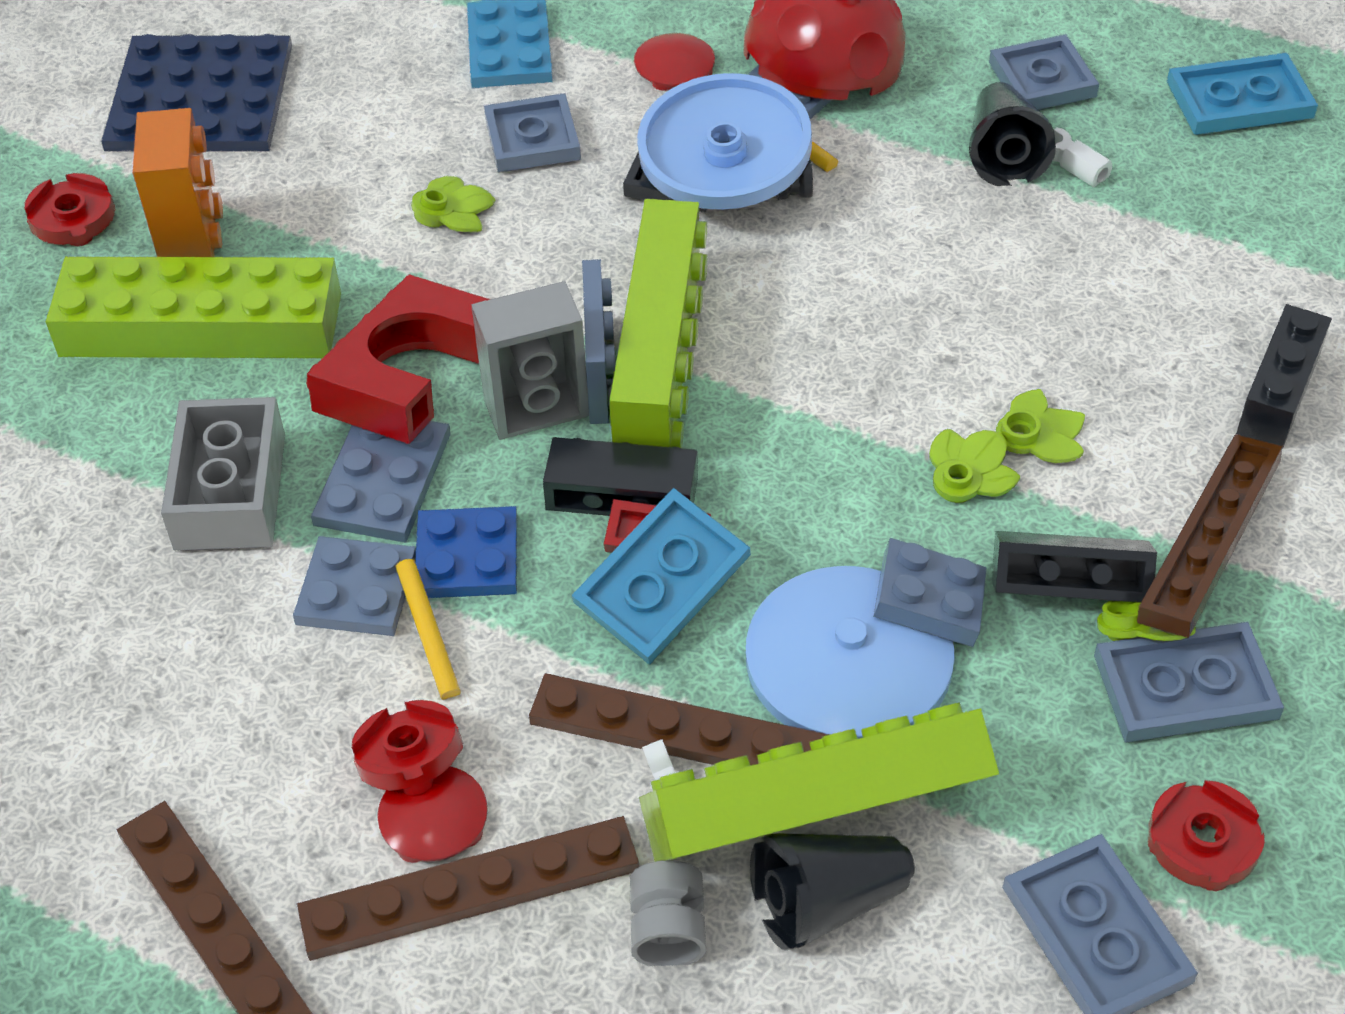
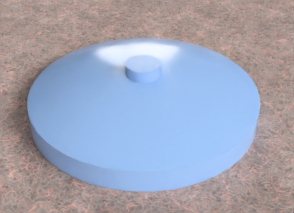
M725 73L689 80L670 89L650 106L641 120L637 144L642 169L648 180L661 193L675 201L699 202V208L725 210L747 207L766 201L793 184L809 161L812 149V131L810 118L805 107L789 90L761 77Z
M833 566L798 575L783 583L766 597L758 607L749 625L746 638V669L752 688L760 702L784 725L829 735L855 729L857 739L863 738L861 732L863 728L907 715L911 726L914 725L912 716L926 713L928 710L940 706L948 692L954 666L953 641L873 617L881 571L859 566Z

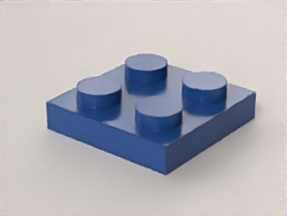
M516 506L418 510L416 565L428 598L517 594Z

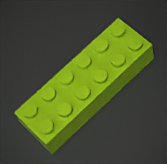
M658 199L644 200L609 401L612 442L682 448L684 422L677 421V418L681 419L682 414H687L689 387L682 386V383L692 379L694 353L687 352V349L691 348V346H696L698 338V318H692V314L701 313L703 286H697V281H706L707 254L700 253V249L706 248L707 221H699V202Z
M64 257L45 322L58 357L323 358L332 349L341 289L334 257Z
M960 702L912 716L914 725L911 726L907 715L882 721L874 726L861 729L863 738L857 739L855 729L823 736L822 739L809 742L811 751L804 752L801 742L768 750L769 752L757 755L759 764L750 766L748 756L746 755L718 762L714 766L704 768L706 775L704 778L695 780L693 769L659 777L658 780L651 781L653 791L639 797L654 862L678 858L999 775L982 709L962 712Z

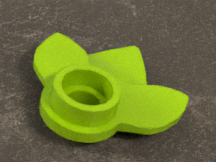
M443 176L430 181L427 189L415 193L412 197L411 208L414 211L415 219L425 226L441 227L446 225L455 231L479 232L482 231V223L476 214L492 207L495 203V198L482 187L476 185L464 186L463 180L459 177Z
M1041 389L1021 393L1011 401L1010 411L1004 415L996 427V432L1002 433L1006 439L1007 451L1016 454L1031 453L1041 460L1051 463H1067L1083 456V448L1073 440L1083 427L1085 421V414L1083 412L1047 408V399Z
M951 429L941 431L932 442L929 453L930 461L936 468L933 474V486L936 492L947 501L963 503L976 495L997 497L1012 490L1019 482L1020 475L1013 469L1002 465L1007 451V442L1004 435L996 431L982 430L972 433L965 440ZM952 477H961L963 479H954Z
M1108 601L1102 606V613L1097 617L1098 630L1102 634L1107 635L1112 641L1139 637L1159 641H1173L1186 638L1137 623L1141 602ZM1194 627V629H1193L1192 633L1190 634V636H1192L1193 634H1195V632H1196V627Z

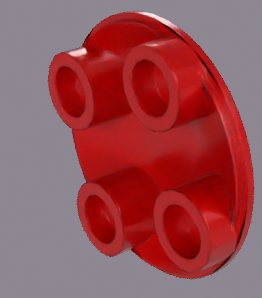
M667 33L652 37L639 46L634 56V65L637 72L643 78L652 82L655 89L661 91H668L695 78L712 75L715 63L714 52L709 44L698 37L683 33Z
M450 766L441 775L434 778L432 787L422 794L412 796L405 794L402 789L386 790L378 808V825L381 835L386 843L406 862H433L451 858L460 854L468 847L476 845L481 840L488 811L486 796L479 783L471 775L461 769Z

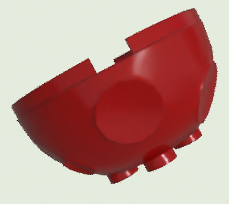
M755 0L745 30L743 50L746 60H749L751 55L759 64L758 74L783 86L791 92L819 99L848 100L849 91L870 88L869 95L873 96L885 91L897 81L904 64L905 30L902 23V14L895 0Z

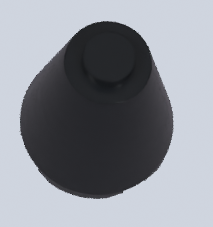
M996 82L986 86L977 98L969 143V156L977 174L983 180L995 186H1012L1008 180L1026 179L1028 183L1040 177L1049 168L1056 153L1055 133L1051 123L1010 84Z
M772 833L761 837L764 842L754 844L750 856V879L754 900L765 898L774 919L762 920L772 941L783 950L801 948L908 889L910 878L913 877L915 871L914 859L907 846L902 845L894 836Z

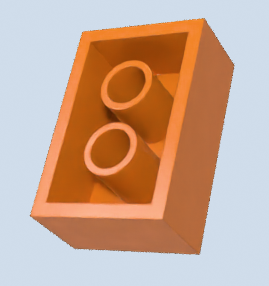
M191 108L137 112L132 173L157 257H214V249L222 248L220 224L215 222L216 219L223 218L222 198L220 192L213 193L211 186H215V173L212 160H204L203 156L207 149L203 125H195Z

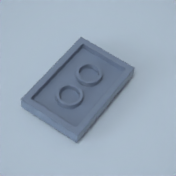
M601 259L582 260L590 424H608V407H610L609 401L613 378L607 379V375H614L615 349L614 344H605V340H614L613 311H604L603 306H612L611 278H602Z
M430 421L410 444L352 425L312 512L313 526L406 543L417 518L418 510L422 506L451 435L449 424Z
M1249 622L1196 629L1195 634L1181 640L1159 641L1139 637L1098 643L1096 645L1094 657L1125 743L1279 720L1284 710L1283 703Z
M1102 834L1004 878L1003 890L1083 1014H1131L1194 984L1198 972Z

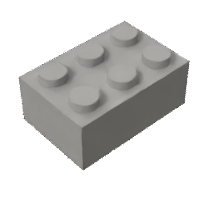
M566 281L471 304L484 401L499 440L589 416L583 321Z
M276 397L179 400L161 515L174 551L273 547L285 443V432Z

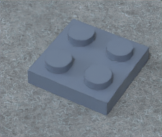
M1066 34L990 50L989 64L1000 82L1013 86L1038 110L1095 98L1098 95V81Z
M565 93L484 105L486 125L498 173L581 160L580 144Z
M319 536L293 613L295 625L395 636L406 597L396 565L405 559H413L416 562V547Z
M890 538L884 551L873 617L973 647L980 633L987 567L975 564L965 558H955L926 549L916 543H907Z

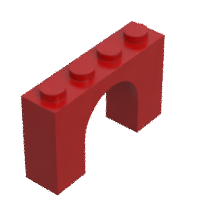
M408 274L394 289L387 293L381 302L369 313L365 314L362 320L344 338H341L318 363L311 367L307 373L306 384L309 389L312 412L410 444L434 418L431 379L388 366L382 362L404 351L427 349L440 351L479 364L471 304L490 299Z

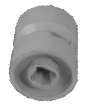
M674 860L655 861L635 869L630 875L631 912L636 913L631 919L632 957L647 966L690 965L700 960L706 954L705 918L701 914V911L704 909L702 872L689 863Z

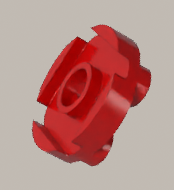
M84 173L65 174L67 181L53 185L52 180L49 179L36 186L27 196L24 207L30 231L44 242L57 245L70 244L77 247L86 245L94 236L104 231L114 218L115 204L104 181L96 176Z
M429 700L404 702L406 710L389 715L388 709L385 708L373 714L358 728L353 736L351 748L354 753L355 766L363 782L382 790L402 789L405 794L414 796L428 791L434 783V778L441 775L452 765L463 749V741L459 729L447 707Z
M1205 780L1203 786L1192 785L1185 787L1187 782L1175 784L1168 788L1154 805L1149 821L1148 847L1151 853L1156 856L1157 861L1171 875L1187 884L1200 886L1208 891L1223 890L1228 885L1245 879L1257 865L1265 844L1264 833L1262 834L1257 822L1259 814L1253 803L1238 790L1217 781ZM1207 825L1213 827L1216 830L1214 836L1216 842H1205L1199 839L1191 828L1194 826L1197 829L1203 830Z

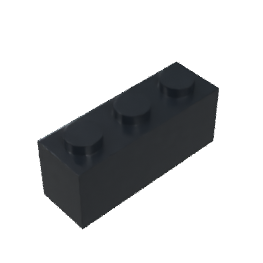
M1289 304L1285 305L1246 398L1236 434L1280 445L1284 448L1321 354L1332 320L1331 317Z
M552 437L543 478L545 509L549 511L610 516L613 499L657 506L673 488L694 503L698 481V450L638 445L628 442L615 443L581 438Z
M995 531L992 583L995 593L1142 602L1155 579L1157 551L1146 540Z

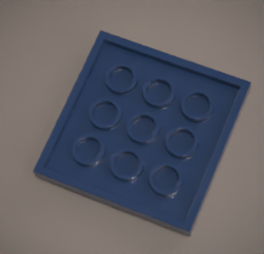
M145 34L132 36L101 140L104 151H134L137 112L191 108L195 125H203L206 136V151H270L292 49L291 36L273 34Z

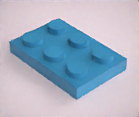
M481 0L478 2H467L472 88L553 82L546 0Z
M1288 53L1171 68L1168 72L1167 84L1194 135L1315 118L1318 104Z
M673 488L571 596L574 604L650 665L751 555L750 547Z

